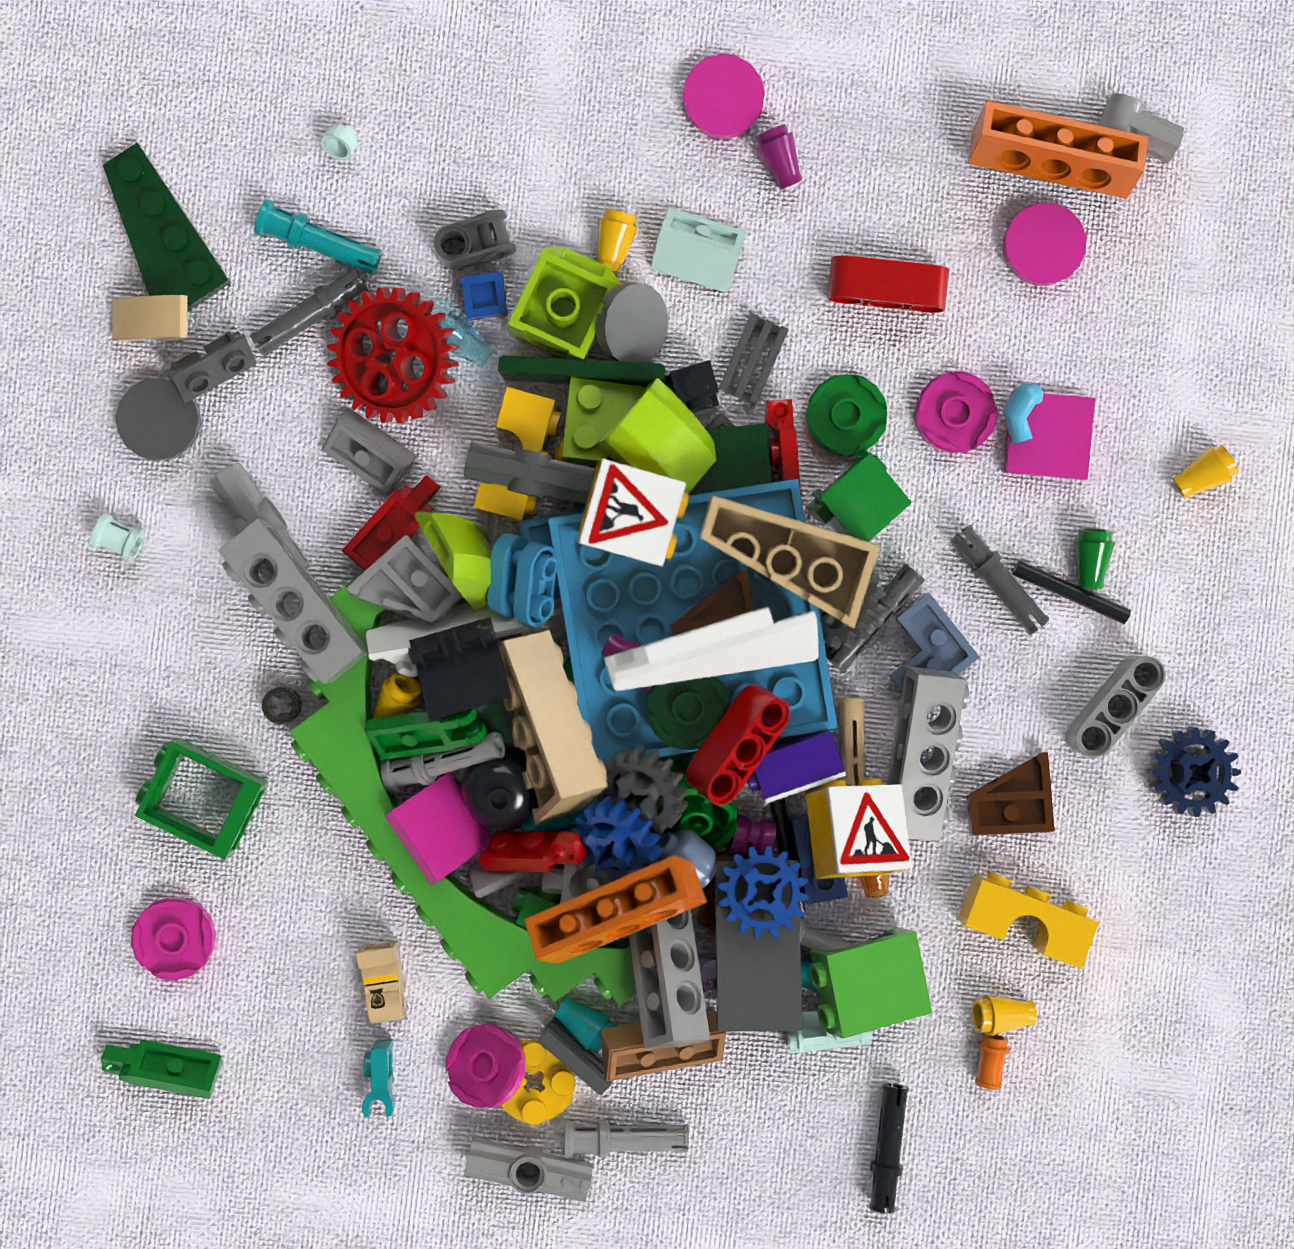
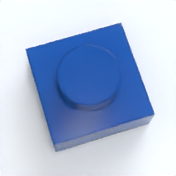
M502 272L461 277L466 319L468 321L508 315Z

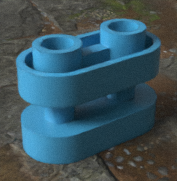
M512 533L503 534L494 544L491 553V585L488 587V607L494 613L505 617L515 616L516 620L521 623L538 627L548 620L554 611L555 576L558 571L556 552L550 546L538 542L529 543L524 537Z

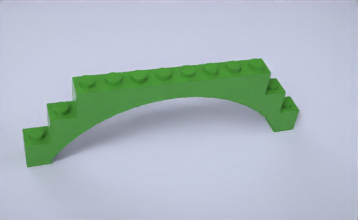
M356 577L329 599L367 646L366 632L379 628L381 615L387 612L388 609L350 596L346 588L358 578ZM369 654L366 655L333 683L322 684L320 680L314 682L310 678L306 679L308 686L319 699L326 697L329 703L289 732L295 739L291 742L293 749L304 762L310 760L319 771L316 779L321 787L329 795L333 793L337 795L344 805L341 808V812L352 827H361L369 838L365 842L369 851L378 861L385 859L394 871L390 874V877L396 887L403 894L409 892L418 903V906L415 907L418 916L427 927L430 928L432 925L436 927L443 937L440 940L442 948L452 960L460 959L468 970L464 974L468 983L478 994L484 991L490 999L529 969L533 973L529 976V979L534 988L542 997L548 994L554 1003L593 973L598 976L593 981L600 993L607 1000L613 997L619 1006L637 993L629 940L626 942H610L560 964L536 960L528 930L516 924V917L499 910L482 898H476L475 893L470 891L451 873L431 885L385 818L386 814L399 805L394 794H391L384 786L381 777V758L364 731L367 720L372 718L371 671L373 660L369 659Z

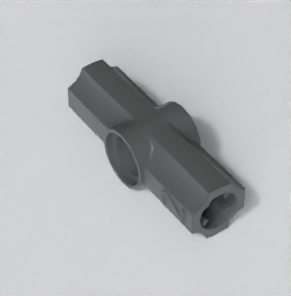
M471 442L466 457L463 477L486 484L507 487L508 491L527 496L544 498L545 495L586 504L595 469L589 468V466L553 460L550 455L531 450L516 448L515 451Z

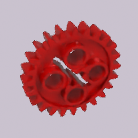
M388 287L377 288L376 295L373 292L361 293L362 302L359 300H350L348 302L352 314L348 312L338 313L337 316L344 326L330 329V332L339 338L338 343L327 345V349L337 353V358L327 362V365L339 367L340 373L334 376L332 382L345 383L346 387L342 390L340 396L342 398L354 396L355 399L351 408L357 410L366 406L365 417L368 419L377 417L379 413L381 423L392 422L394 417L397 423L408 422L409 415L413 420L422 418L423 409L426 411L437 409L433 397L437 399L447 398L448 394L441 385L452 384L456 381L447 373L448 368L459 366V362L449 358V353L459 349V346L448 344L446 340L454 332V328H441L440 324L445 319L446 314L436 313L432 315L431 311L435 302L426 300L420 303L419 292H409L406 296L405 288L402 287L393 288L392 292H390ZM400 318H403L407 323L408 331L405 338H402L397 330ZM378 321H381V328L378 327ZM365 334L372 341V350L369 354L364 350L362 344ZM395 350L396 356L390 360L389 355ZM416 357L421 359L424 366L421 377L417 376L413 369V362ZM381 373L388 380L386 392H383L378 384V378ZM404 383L408 385L407 390L404 389Z

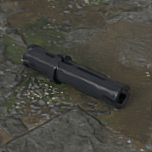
M883 1083L875 1160L870 1162L873 1182L869 1209L884 1213L885 1208H887V1213H894L896 1210L895 1201L898 1177L903 1175L900 1156L909 1087L893 1083V1087H891V1083Z

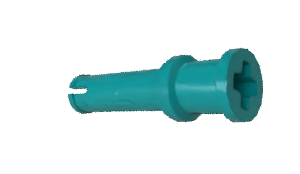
M267 199L264 201L256 218L254 226L255 235L262 237L264 234L287 242L288 248L293 250L305 247L368 272L371 275L375 274L379 266L380 259L378 257L381 258L382 256L381 249H375L312 224L306 214L301 212L297 215L275 207L274 202Z

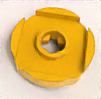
M523 1039L519 1041L525 1053V1073L530 1071L532 1074H536L541 1071L545 1075L542 1079L544 1087L541 1089L536 1087L529 1089L526 1086L527 1078L524 1075L518 1091L509 1101L503 1103L501 1107L518 1120L525 1121L530 1125H538L543 1121L555 1118L566 1109L573 1097L576 1078L575 1074L544 1048L538 1039Z

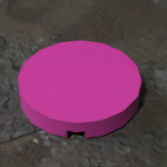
M719 54L705 58L693 67L685 81L683 105L687 118L692 125L694 124L696 128L701 130V133L710 138L727 140L743 135L755 124L763 110L765 91L761 76L750 63L738 56Z
M1036 203L1024 208L1008 224L1003 236V255L1006 263H1009L1013 273L1020 280L1034 286H1051L1067 279L1080 266L1086 253V234L1081 221L1069 209L1056 203Z
M962 371L940 375L931 380L919 393L914 408L915 425L922 439L935 450L948 454L967 453L982 445L994 430L998 417L997 406H995L993 398L994 395L989 386L977 376Z
M171 896L153 902L140 914L132 927L131 946L135 959L142 967L144 966L148 971L152 972V975L159 979L179 980L192 976L208 962L215 949L216 930L212 917L202 905L189 898Z
M491 1023L469 1027L462 1031L452 1042L446 1057V1071H448L450 1080L448 1081L450 1090L462 1103L475 1108H496L509 1101L520 1088L525 1075V1053L518 1038L510 1030Z

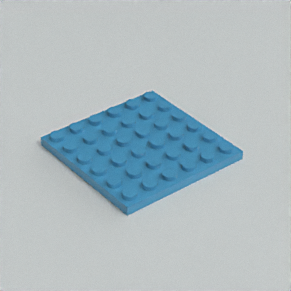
M798 479L689 496L685 513L682 518L676 517L672 534L677 535L671 559L665 558L663 566L575 542L583 513L548 519L552 546L558 560L557 577L575 688L578 696V707L582 719L586 720L591 728V743L597 758L603 764L615 752L618 753L627 745L632 751L638 745H643L648 755L656 749L659 751V757L699 751L681 750L668 746L654 734L647 719L646 701L650 690L644 687L620 691L615 690L605 664V657L601 655V651L614 633L642 646L671 637L670 625L735 574L747 570L754 609L769 608L773 622L803 612H815L819 654L818 658L814 661L715 676L723 683L730 697V705L745 687L751 684H758L786 701L789 705L790 719L778 738L838 728L819 608L699 536L711 495L805 523Z

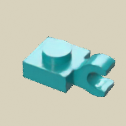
M393 1039L376 1040L370 1049L371 1052H365L364 1077L371 1078V1091L363 1100L362 1113L364 1117H369L372 1112L371 1103L375 1100H380L385 1104L386 1117H391L395 1108V1099L392 1095Z

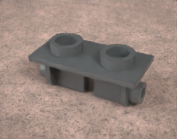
M228 331L224 336L203 346L207 355L200 357L197 351H194L182 359L170 363L171 368L165 370V373L171 383L176 386L185 404L257 364L244 334L241 335L239 331L231 334Z

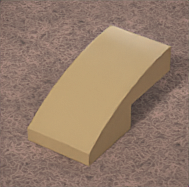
M157 295L112 299L113 341L132 342L149 339L166 341L188 338L187 296Z

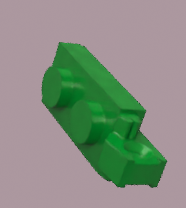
M141 1039L139 1044L131 1043L129 1048L106 1044L101 1056L102 1071L119 1075V1080L128 1082V1084L210 1099L222 1065V1056L216 1053Z

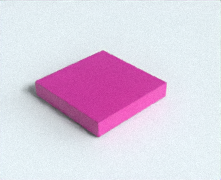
M1043 393V400L1034 406L1027 417L1033 439L1013 445L1007 428L1004 473L1088 480L1095 398Z
M450 772L441 776L385 815V818L431 885L440 881L490 844V840L493 837L487 827L470 815L464 805L462 790Z

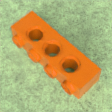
M986 100L972 130L968 164L1127 199L1145 171L1148 136Z
M674 855L524 920L536 960L560 964L707 903L694 862Z

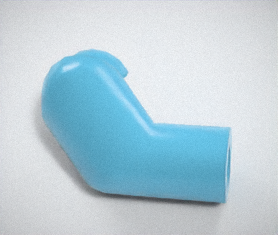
M1023 383L1016 387L1004 406L1003 414L1013 445L1033 439L1027 417L1034 406L1043 400V391L1035 383Z

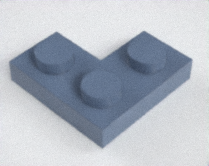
M930 593L923 595L900 613L898 617H895L896 621L920 650L888 675L901 693L906 666L954 671L959 675L980 658Z

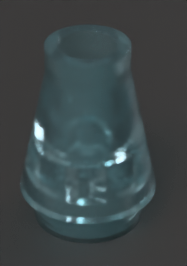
M450 311L440 325L442 329L454 328V332L446 340L448 344L458 345L459 349L450 353L473 362L480 368L485 365L495 350V347L489 344L462 314L458 317Z

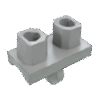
M583 860L580 864H556L549 872H543L542 892L561 894V903H564L612 881L609 880L607 871L595 872L596 865L593 863V860Z

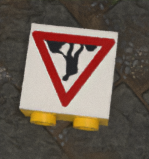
M599 459L575 542L663 566L665 558L671 559L675 549L677 535L672 534L676 517L682 518L687 507L689 494L684 493L686 483L609 460Z
M869 779L858 781L857 786H846L845 780H834L821 784V790L806 795L816 879L889 875L913 869L901 784L882 785V779Z

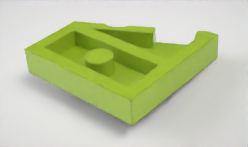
M571 377L561 461L597 466L599 459L607 460L609 456L597 446L598 442L640 398L639 394L645 387Z

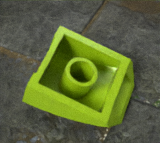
M544 247L508 322V332L522 342L528 343L558 358L587 360L597 338L595 323L597 314H602V309L605 305L602 301L609 291L620 284V281L610 267L567 247Z
M656 378L639 394L640 398L617 425L604 435L597 446L616 463L685 482L684 493L689 494L717 460L714 440L686 405L660 379Z
M416 512L415 518L453 585L475 612L488 605L487 596L488 587L491 585L490 560L492 548L487 541L489 535L474 522L462 517L433 512Z

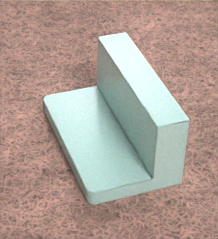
M669 207L660 229L651 262V269L726 293L729 291L747 232Z

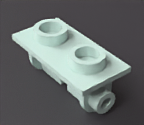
M817 1010L802 1011V1031H787L790 1054L871 1045V1039H873V1031L844 1039L827 1033L819 1021Z

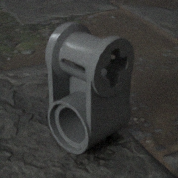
M505 210L487 211L471 219L440 228L434 239L435 251L439 262L448 269L459 270L482 262L500 260L516 253V245L510 243L504 220L507 218ZM491 229L494 231V235H495V238H496V241H497V242H494V241H493V238H492V235H491V232H490ZM450 239H458L465 244V248L461 254L450 256L443 252L444 244Z

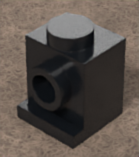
M710 360L670 371L669 382L672 392L692 413L719 406L717 398L719 389Z

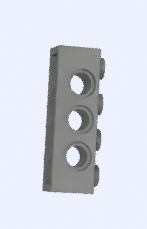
M256 519L218 550L225 559L222 566L226 573L235 582L239 583L242 581L251 592L248 600L261 615L265 616L268 614L277 625L274 633L288 649L292 647L296 649L303 658L300 666L314 682L320 680L322 684L333 683L368 655V647L269 521ZM269 560L273 564L274 575L270 581L264 583L259 578L258 568L263 561ZM293 592L300 599V609L295 615L290 616L284 609V600L287 595ZM317 625L325 630L327 636L326 643L320 649L313 647L309 639L311 630Z
M908 666L905 669L887 785H902L909 839L940 842L942 829H945L948 825L949 809L946 803L948 791L953 788L956 778L953 761L955 749H958L962 742L961 713L962 709L966 708L969 700L967 679L954 671ZM940 705L939 716L934 721L927 722V714L930 709ZM933 746L934 751L931 758L925 762H920L922 752L926 748ZM927 787L925 797L920 801L914 802V795L917 790Z
M691 909L630 934L629 941L644 1048H676L710 1040Z

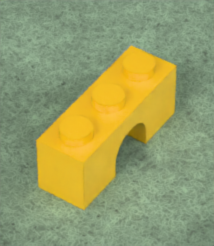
M507 387L496 428L499 432L517 437L521 441L523 449L550 455L551 452L544 451L548 435L556 436L562 413L555 411L557 405L553 399ZM480 482L473 507L479 511L520 522L525 520L526 514L534 515L539 498L508 491L507 487Z
M988 871L986 878L974 874L958 921L965 927L1004 940L1009 926L1015 919L1024 915L1035 916L1039 924V934L1034 948L1047 957L1080 969L1083 968L1099 924L1098 921L1087 915L1089 908L1066 899L1063 906L1049 901L1051 894L1028 885L1025 892L1010 887L1011 879Z

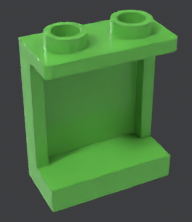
M897 927L883 931L884 937L832 951L815 950L810 952L812 964L809 966V974L813 985L818 990L820 1000L817 1014L822 1027L826 1029L827 1033L844 1039L932 1013L916 931Z

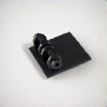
M491 617L409 640L411 648H408L409 657L412 664L416 666L430 721L512 698Z

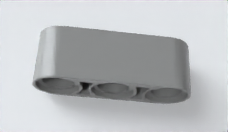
M1134 655L1122 661L1068 728L1066 739L1069 747L1078 754L1094 758L1104 756L1109 752L1162 687L1166 677L1163 664L1158 659L1150 656ZM1141 663L1145 664L1149 671V677L1143 685H1139L1134 678V671ZM1118 695L1123 701V709L1118 716L1112 717L1108 711V702L1113 696ZM1093 727L1098 735L1097 742L1093 747L1086 749L1082 743V734L1087 728Z

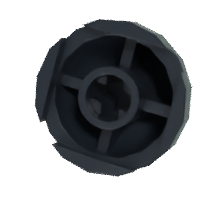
M512 746V748L505 747V756L503 758L485 761L465 769L461 785L464 805L472 818L485 827L498 830L516 828L531 818L533 815L532 809L539 807L534 788L526 789L522 772L527 771V759L524 750L519 747L515 748V746Z

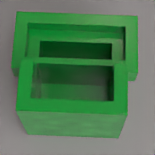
M860 450L855 454L858 460L826 489H816L812 493L814 499L805 508L816 520L824 524L830 522L838 533L869 542L912 502L887 473L886 470L888 468L879 457L871 452Z

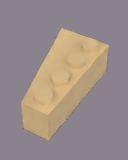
M714 495L710 497L699 533L700 538L792 591L848 626L855 628L879 551V545Z
M550 630L505 640L499 646L512 698L505 699L503 702L506 710H514L515 713L512 721L513 731L511 732L515 748L519 747L525 751L527 771L522 772L526 789L534 788L539 808L532 809L535 824L580 812L607 787V773L603 762L597 758L592 746L591 728L588 722L582 719L577 706L578 696L576 688L571 681H568L564 671L561 648L557 643H554Z

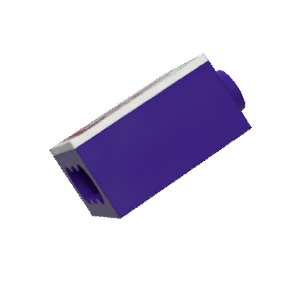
M830 730L799 734L775 742L748 779V787L751 788L752 792L758 791L764 802L769 803L846 776L832 732Z

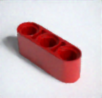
M848 255L831 257L827 300L842 304L915 312H945L950 269L932 264Z
M751 684L745 687L691 760L686 770L687 783L715 805H726L738 795L786 727L790 719V708L786 701L758 684Z

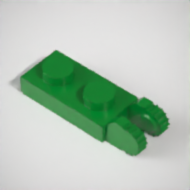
M475 708L432 721L429 720L427 711L369 719L364 728L366 735L382 760L456 750V747L478 744L487 735V729L483 722H472L477 717Z

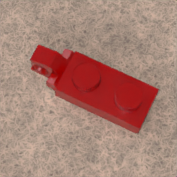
M792 399L767 401L764 423L775 434V441H769L771 466L778 465L779 482L798 479L801 494Z
M425 475L414 489L405 484L400 490H395L348 542L342 552L365 572L405 535L411 538L419 530L420 525L414 515L416 512H432L434 510L428 502L439 491L441 486L432 477Z
M506 830L499 831V833L491 838L490 844L478 859L486 871L549 872L555 864H580L588 852L585 850L577 833L564 831L511 832Z

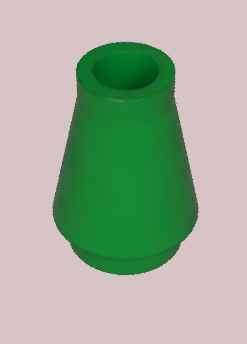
M1095 528L1078 529V538L1074 539L1079 574V587L1088 589L1104 588V579L1116 542L1112 540L1111 530Z

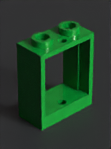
M182 738L172 740L169 745L165 743L154 760V766L158 767L152 781L147 780L137 794L135 803L139 804L135 817L226 860L234 855L270 781ZM184 756L243 784L218 836L159 807Z

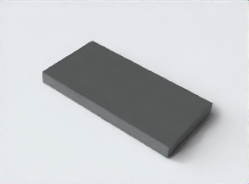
M786 860L785 863L789 866L797 863L798 860ZM715 861L717 865L714 875L717 1031H802L800 917L792 915L789 918L793 925L791 930L785 929L782 925L777 926L778 937L775 938L770 936L767 929H763L760 939L754 938L753 927L750 926L744 933L738 932L737 929L740 921L735 919L727 922L724 918L731 911L729 906H718L717 903L726 897V892L716 888L717 884L727 883L728 877L721 871L722 868L734 869L736 865L734 861ZM758 863L753 865L760 874L771 875L778 870L769 864ZM798 870L797 872L794 873L795 876H796V878H799V870ZM740 876L735 885L736 902L743 897L744 882ZM777 880L765 885L756 882L757 892L748 904L757 900H765L768 903L770 901L768 892ZM789 883L782 888L781 902L785 908L790 898ZM755 909L746 915L757 921L772 919L762 909Z

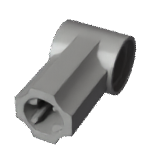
M1126 94L1110 95L1098 125L1148 136L1146 155L1166 164L1171 161L1183 139L1184 127L1144 111L1143 103Z

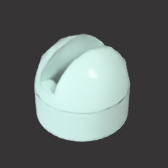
M335 123L326 130L321 139V146L331 157L337 160H347L356 148L357 134L351 126Z

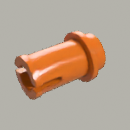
M984 1034L983 1040L978 1041V1048L981 1049L977 1077L975 1078L976 1085L992 1090H999L1001 1088L1005 1055L1010 1054L1011 1050L1007 1046L1008 1039L997 1034L993 1036Z

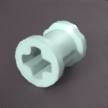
M104 513L98 519L92 531L90 545L96 549L104 547L122 555L124 561L131 563L141 550L146 532L145 529L140 527L132 529L113 520L111 515Z

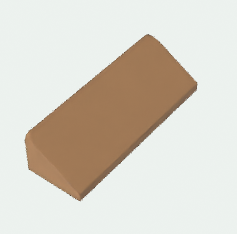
M714 1010L706 1011L710 1040L684 1047L645 1049L641 1023L603 1029L601 1031V1047L606 1082L722 1061L726 1032L717 1031V1012Z

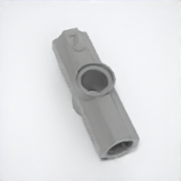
M241 463L227 467L215 475L209 483L233 517L232 524L238 534L256 519L269 521L306 569L310 567L307 559L304 558L299 547L286 531L288 526L282 515L267 497H263ZM269 560L263 561V563L273 576V564Z
M473 1137L464 1176L510 1185L522 1194L542 1192L585 1202L590 1186L593 1163L548 1154L534 1145H526L520 1148ZM531 1162L539 1168L540 1172L535 1176L527 1177L519 1171L518 1167L522 1163Z

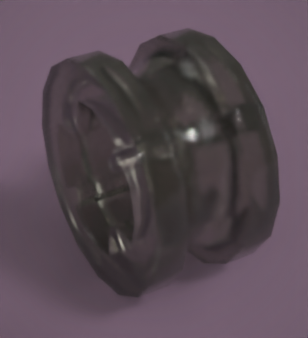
M290 687L271 689L262 700L264 716L275 724H285L295 720L302 710L300 695ZM287 695L291 699V702L287 705L292 706V710L290 713L283 712L277 715L272 709L277 707V705H272L274 697L283 698Z

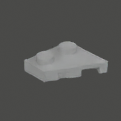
M407 535L401 538L346 588V591L352 597L432 626L463 599L462 594Z

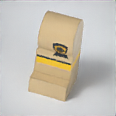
M398 940L361 946L356 952L358 969H361L366 1008L371 1024L405 1019V984Z

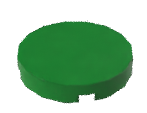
M854 374L832 376L819 384L808 400L805 413L808 432L815 443L830 454L846 457L855 455L860 450L866 451L878 442L886 429L887 405L885 397L877 385L863 376Z

